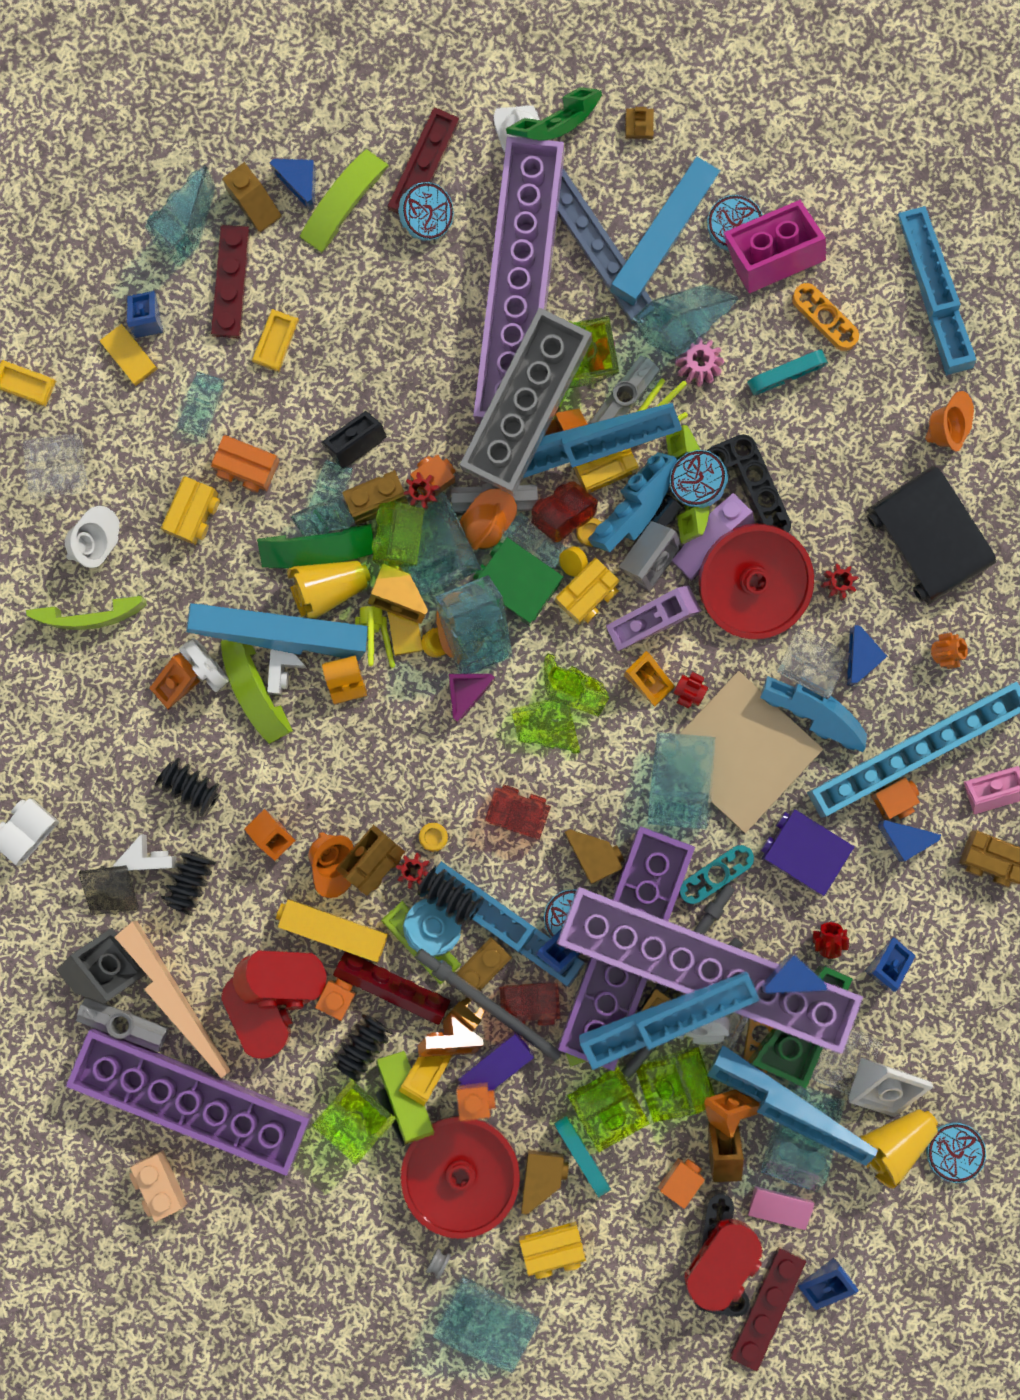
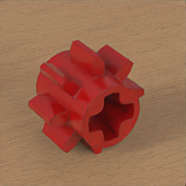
M417 472V479L413 481L406 480L410 486L409 490L403 492V494L413 498L410 502L411 506L415 507L418 502H421V506L424 509H428V502H438V499L435 497V491L441 490V487L431 484L434 481L432 475H429L425 480L422 474ZM419 486L425 487V490L428 491L425 496L417 491Z
M836 564L834 566V573L828 570L824 572V576L828 578V581L824 582L821 587H828L830 591L829 598L834 594H838L842 601L846 598L845 591L851 594L856 592L852 584L859 578L852 576L850 573L851 566L841 569L840 565ZM841 576L844 578V585L839 588L836 586V579Z
M692 672L689 677L682 674L673 694L679 696L676 703L688 709L692 703L699 706L708 690V687L702 684L705 677L695 672Z
M419 853L415 854L414 859H409V857L404 855V864L396 866L402 872V876L397 880L399 882L408 880V889L411 890L414 887V883L421 884L429 873L426 867L431 864L429 860L421 863ZM411 865L421 867L417 871L419 875L417 878L407 875L411 872L409 868Z
M827 922L821 924L820 931H813L812 943L815 944V952H819L825 958L834 959L841 957L842 950L849 949L850 938L847 937V929H843L838 923Z

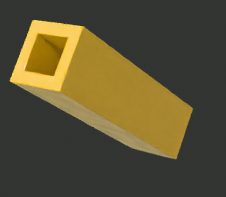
M287 899L286 904L281 903L276 915V920L280 921L278 928L374 962H379L389 935L388 933L292 899Z

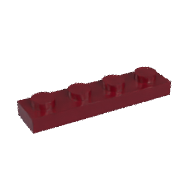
M436 107L433 108L391 197L388 210L399 214L400 199L410 187L418 183H432L460 123L459 117Z
M221 225L211 330L212 337L241 339L250 228L248 226Z
M346 951L333 973V976L437 1025H440L451 1001L436 992L415 984L411 980H406L385 968L376 966L360 956Z
M780 1247L777 1248L731 1351L730 1359L758 1372L806 1264L805 1259Z

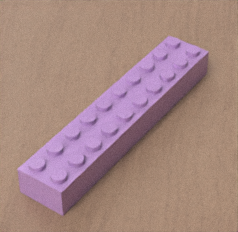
M507 137L473 415L476 424L481 423L538 308L540 307L544 310L547 308L565 155L564 142Z
M580 887L576 890L557 944L685 994L747 971L760 1001L739 1009L734 1013L843 1054L863 998L860 995L826 983L827 991L764 993L761 991V984L779 964Z

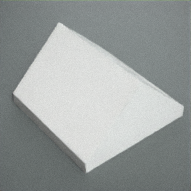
M861 1058L848 1098L851 1104L895 1117L932 1089L933 1085L932 1082L912 1074Z

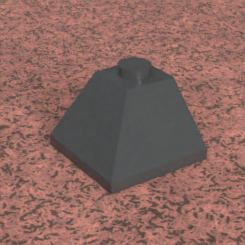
M110 928L71 954L57 969L74 993L103 1004L146 975L136 961L115 939L117 933L113 928Z

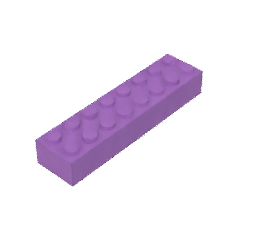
M638 827L611 900L669 921L695 847L644 827ZM590 957L557 1049L588 1061L580 1045L579 1035L635 1014L647 978ZM618 1059L601 1067L614 1071Z
M95 1028L88 1031L66 1084V1087L285 1176L292 1169L313 1116L125 1039L114 1038L109 1033Z

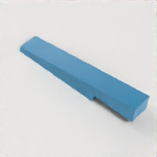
M699 157L695 158L611 284V293L632 306L636 304L721 170Z
M926 206L898 213V218L945 375L973 369L977 359L960 315L959 308L961 304Z
M669 403L546 435L543 437L523 478L569 462L573 468L681 431L682 427L674 405Z
M190 603L186 632L297 655H301L303 650L340 658L356 655L358 661L366 652L368 626L195 603Z
M440 862L435 873L438 874L444 869L447 870L446 881L455 876L454 887L464 883L466 884L463 892L465 895L474 890L473 901L480 897L484 898L482 906L473 918L474 921L567 987L572 985L585 966V962L577 958L563 975L557 973L536 954L551 938L445 863Z
M746 971L579 1035L580 1045L594 1070L645 1046L649 1050L760 1001V998Z
M724 1045L715 1055L707 1076L760 1101L757 1113L864 1166L876 1156V1148Z

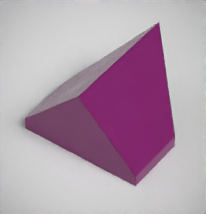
M449 674L453 720L456 723L463 719L495 681V677L492 674Z

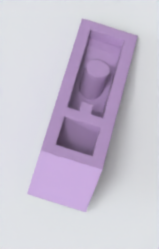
M732 493L709 514L704 534L685 543L672 559V562L692 581L699 575L703 559L708 550L722 535L737 527L755 524L753 511Z
M690 586L678 587L606 625V628L617 651H620L701 612V608Z

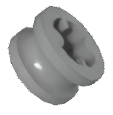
M437 1248L425 1273H434L435 1278L439 1280L451 1255L448 1253L443 1255L441 1249Z

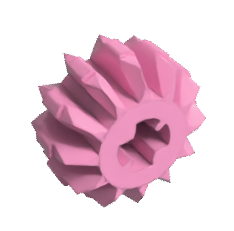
M698 337L696 345L692 341L687 340L685 343L686 348H679L677 354L680 358L676 359L675 365L682 367L678 371L680 377L688 374L687 384H690L693 378L697 379V386L701 387L703 378L707 383L711 384L714 381L713 375L720 376L722 370L718 366L723 365L724 359L717 357L721 353L720 347L711 349L712 339L704 345L702 338ZM696 357H701V361L704 362L703 366H698V362L695 361Z

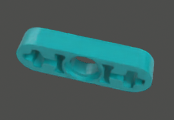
M817 350L751 378L747 384L752 395L757 396L785 384V380L790 378L795 380L826 366L828 361L823 350Z
M744 845L734 846L686 878L679 891L681 899L689 904L699 903L738 877L753 865L754 854L752 850ZM738 850L739 853L746 852L748 856L745 858V862L747 864L745 866H742L740 863L734 865L731 868L735 873L730 875L729 868L721 860L726 857L727 863L736 858L735 851ZM713 866H719L724 871V879L719 883H713L708 877V871ZM702 874L704 881L711 889L706 891V887L703 886L697 891L699 895L697 898L693 896L687 897L685 895V892L688 890L686 885L690 883L694 886L700 883L701 880L697 877Z
M565 1116L555 1122L554 1125L596 1195L600 1198L611 1191L608 1182L592 1156L588 1153L586 1146L569 1118Z

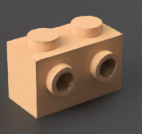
M164 1150L140 1160L130 1167L132 1171L129 1174L130 1180L136 1190L140 1189L144 1198L142 1200L143 1209L148 1217L152 1216L154 1222L183 1209L187 1205Z

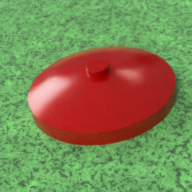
M767 524L743 525L722 535L708 550L699 572L700 598L708 615L726 632L745 639L770 638L789 629L806 611L814 590V570L806 549L788 532Z
M451 1116L431 1123L434 1134L411 1142L406 1151L401 1168V1188L404 1200L413 1216L424 1227L436 1234L457 1239L482 1235L502 1222L515 1203L520 1182L519 1164L515 1151L504 1134L484 1120L460 1121L459 1116Z

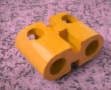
M356 655L322 664L324 677L334 705L367 696Z

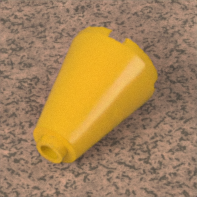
M359 561L294 566L287 569L288 579L294 578L295 585L290 587L297 609L301 617L306 615V618L310 619L319 618L363 591L368 586L367 582L371 580L367 566L365 564L361 565Z
M917 1109L860 1136L859 1138L877 1149L876 1156L866 1167L869 1168L871 1164L878 1172L875 1177L886 1187L895 1188L902 1182L938 1133L936 1118L929 1111L924 1112Z

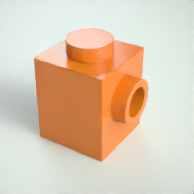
M437 454L433 458L427 456L416 465L417 469L410 474L412 481L417 479V472H420L425 480L429 475H432L434 481L431 484L441 487V490L435 491L436 497L455 483L453 474L456 473V470L447 458L442 460ZM418 487L421 494L425 496L428 492L425 490V487Z
M906 777L900 778L871 794L884 820H889L895 816L902 819L915 812L913 806L920 803L917 798L920 795L918 788L912 780L908 781Z
M266 809L244 828L256 845L274 861L296 841L286 828Z
M339 978L336 981L331 979L328 981L315 1008L342 1021L357 992L351 990L352 984Z
M488 1083L457 1086L460 1121L490 1118V1109H496L494 1090L488 1091Z
M678 1158L659 1184L660 1192L685 1209L705 1181L704 1177L700 1174L702 1168L690 1159L684 1162Z

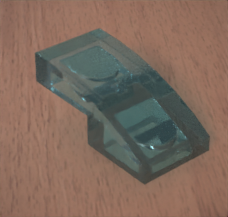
M197 371L187 394L188 402L178 423L179 430L206 438L223 390V379Z
M325 461L316 482V490L306 511L307 518L331 526L334 525L344 498L342 492L347 489L353 468L346 467L342 469L337 463Z
M341 498L318 503L291 516L303 537L327 534L332 530L346 529L355 522Z
M522 513L518 514L503 534L505 539L508 537L552 569H555L558 565L561 552L567 549V547Z

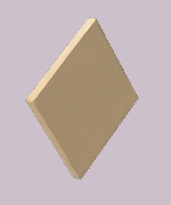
M738 671L660 755L745 834L822 752L823 748L779 707L771 706L764 699H761V691Z

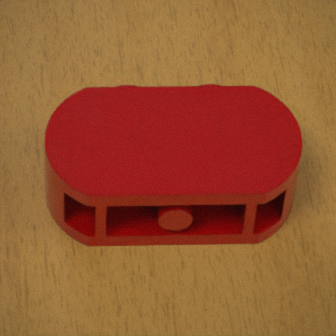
M258 950L251 956L243 958L237 964L233 974V984L238 996L247 1004H259L260 1009L276 1008L277 1005H286L287 1010L303 1009L304 1004L315 1000L322 994L326 985V971L320 959L313 953Z
M232 977L222 990L221 1000L244 1052L258 1059L270 1058L285 1048L291 1036L289 1025L293 1024L289 1011L286 1007L282 1009L280 1005L272 1009H260L259 1004L245 1003L236 993Z
M726 1219L718 1222L685 1271L684 1279L687 1290L693 1301L706 1310L719 1311L727 1308L732 1301L734 1303L737 1302L744 1292L745 1287L742 1285L748 1276L753 1277L758 1272L762 1264L760 1261L762 1246L758 1236L749 1225L736 1219Z

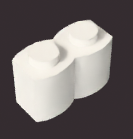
M31 798L27 801H19L11 811L14 814L7 823L4 821L0 823V852L17 866H21L59 824L55 817Z

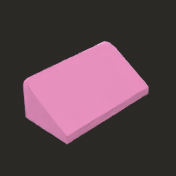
M1019 766L964 781L973 814L1020 801Z
M754 1186L748 1216L806 1230L814 1208V1202Z

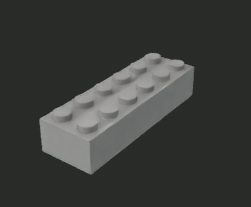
M540 307L538 308L459 464L463 471L514 496L592 342L591 332Z

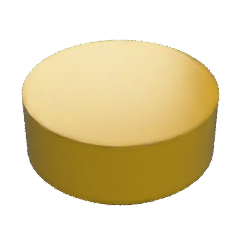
M592 517L580 521L576 529L578 541L584 546L593 547L588 538L602 522Z
M571 546L561 552L559 563L567 575L575 577L588 565V559L580 548Z
M437 627L427 631L421 639L424 652L433 658L445 655L446 653L440 644Z
M428 823L419 832V842L428 851H439L447 844L448 834L441 824Z

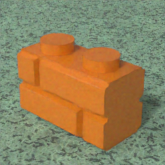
M224 435L213 458L211 467L217 472L216 476L227 482H232L233 479L243 482L242 487L258 493L259 489L268 491L280 460L277 455Z

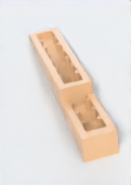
M132 921L115 936V939L153 981L144 990L221 1078L225 1077L231 1071L142 927L138 921Z

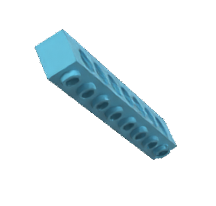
M1016 681L808 791L807 794L820 818L840 810L1019 714L1020 686Z

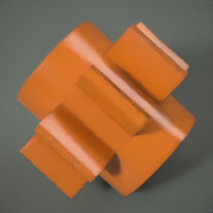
M950 632L939 634V641L932 644L931 654L933 660L940 664L941 668L947 667V669L960 667V660L966 659L968 648L963 638H959L958 634L953 635Z

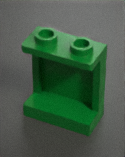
M507 537L503 543L499 541L493 547L489 554L492 559L487 566L481 564L473 576V579L476 580L474 588L478 591H483L520 617L522 622L531 626L562 583L564 576Z

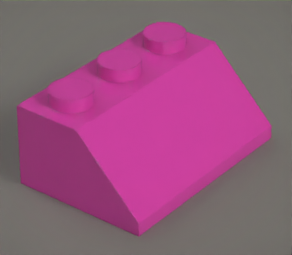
M801 200L723 232L737 275L749 294L826 261V237Z

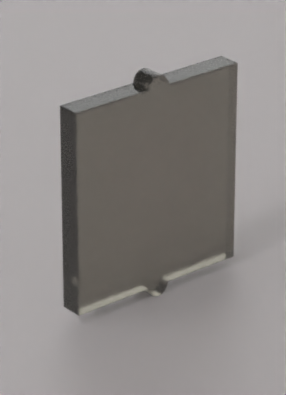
M127 865L108 868L101 866L100 869L79 871L78 875L91 915L107 913L116 915L118 912L138 910L139 905Z

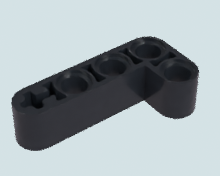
M742 434L710 447L707 451L722 459L727 472L735 471L758 524H781L782 530L789 533L791 530L790 518L754 439L749 435ZM735 446H746L749 454L740 456L736 453ZM750 470L758 472L760 480L757 482L750 481L747 478L746 472ZM767 496L771 500L772 506L769 508L760 506L758 497ZM776 511L777 513H775L772 519V516L770 514Z
M714 1190L706 1196L697 1253L706 1242L708 1232L720 1222L716 1220L717 1211L712 1206L713 1203L716 1204L719 1202V1199H722L726 1207L720 1208V1219L722 1221L733 1219L734 1203L725 1191ZM744 1290L742 1301L737 1306L729 1305L723 1310L711 1311L700 1307L696 1303L695 1305L704 1312L741 1317L749 1310L750 1300Z

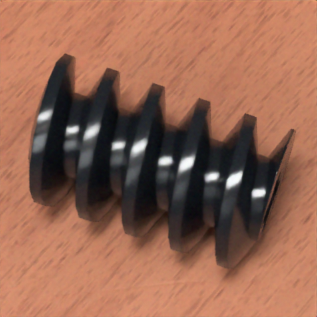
M178 757L164 768L156 780L155 786L162 783L161 788L164 792L172 789L171 797L175 799L182 795L181 803L187 805L191 802L190 810L194 812L201 808L200 816L204 818L220 797V794L217 793L219 784L216 783L210 788L207 787L210 778L205 777L199 781L200 771L198 770L191 775L188 774L191 765L186 764L183 768H179L181 758Z
M190 851V853L181 852L180 856L186 862L185 864H175V867L181 873L170 875L176 884L165 886L171 893V896L161 895L160 898L167 906L193 916L187 908H197L198 903L192 897H202L203 893L197 886H207L208 883L202 875H212L213 872L207 865H216L217 862L193 851Z
M437 866L433 867L421 882L417 895L421 898L428 895L427 902L429 904L437 902V910L442 911L446 909L445 916L451 918L456 915V924L460 925L465 922V925H467L479 911L484 898L480 897L473 901L474 890L465 895L463 892L466 884L462 883L458 887H454L455 876L446 881L447 870L444 869L437 874L435 873Z
M366 1014L362 1015L366 1023L365 1026L357 1023L354 1025L359 1034L348 1033L347 1035L352 1042L351 1045L340 1044L345 1053L334 1052L333 1054L337 1060V1063L334 1064L335 1067L356 1082H359L361 1079L357 1071L366 1072L368 1070L364 1061L373 1063L375 1060L371 1051L375 1053L382 1051L378 1042L388 1043L389 1038L385 1032L393 1034L381 1022Z

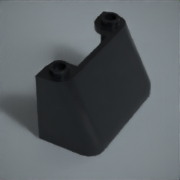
M936 466L923 471L867 509L869 513L867 519L870 525L875 530L879 528L881 531L886 530L911 568L916 576L913 591L916 597L921 602L925 601L927 605H930L996 563V557L991 547L944 474Z

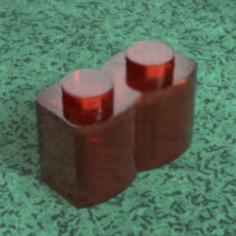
M575 481L565 485L562 484L556 488L553 495L545 499H539L534 504L531 523L553 542H559L570 535L575 528L583 526L596 515L598 500Z
M504 784L502 789L495 788L484 822L540 840L551 806L545 804L547 799L534 794H530L529 798L518 795L519 789Z
M558 982L499 987L501 1007L526 1025V1021L537 1020L538 1026L554 1025L555 1019H561Z

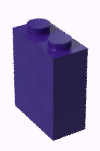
M796 809L791 810L789 814L784 812L776 823V827L779 830L775 837L769 836L760 850L764 853L761 860L815 894L825 896L855 846Z
M513 1031L460 1073L458 1079L460 1081L459 1086L488 1083V1091L494 1090L534 1058L533 1052L523 1039Z

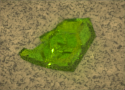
M547 653L544 659V682L548 700L599 717L609 700L603 683L585 675L573 666L568 670L558 667L555 661L556 656Z
M567 695L511 709L519 742L528 744L538 743L551 749L556 747L570 750L575 754L581 753ZM551 719H562V720L555 722V721H553V720H551Z

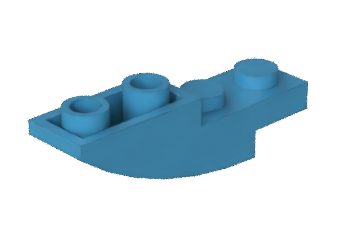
M657 452L648 459L647 464L637 474L628 480L626 486L620 491L625 500L616 506L614 512L604 522L599 524L595 532L588 538L593 547L611 552L624 537L635 540L654 517L669 489L671 470L677 462L674 456Z
M767 676L763 684L761 699H764L771 706L790 710L800 718L811 719L809 730L813 731L817 736L837 741L847 749H856L864 752L867 733L858 720L839 701L803 679L798 678L795 687Z

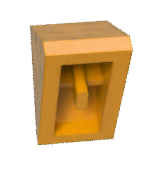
M647 651L623 675L653 706H656L675 687Z

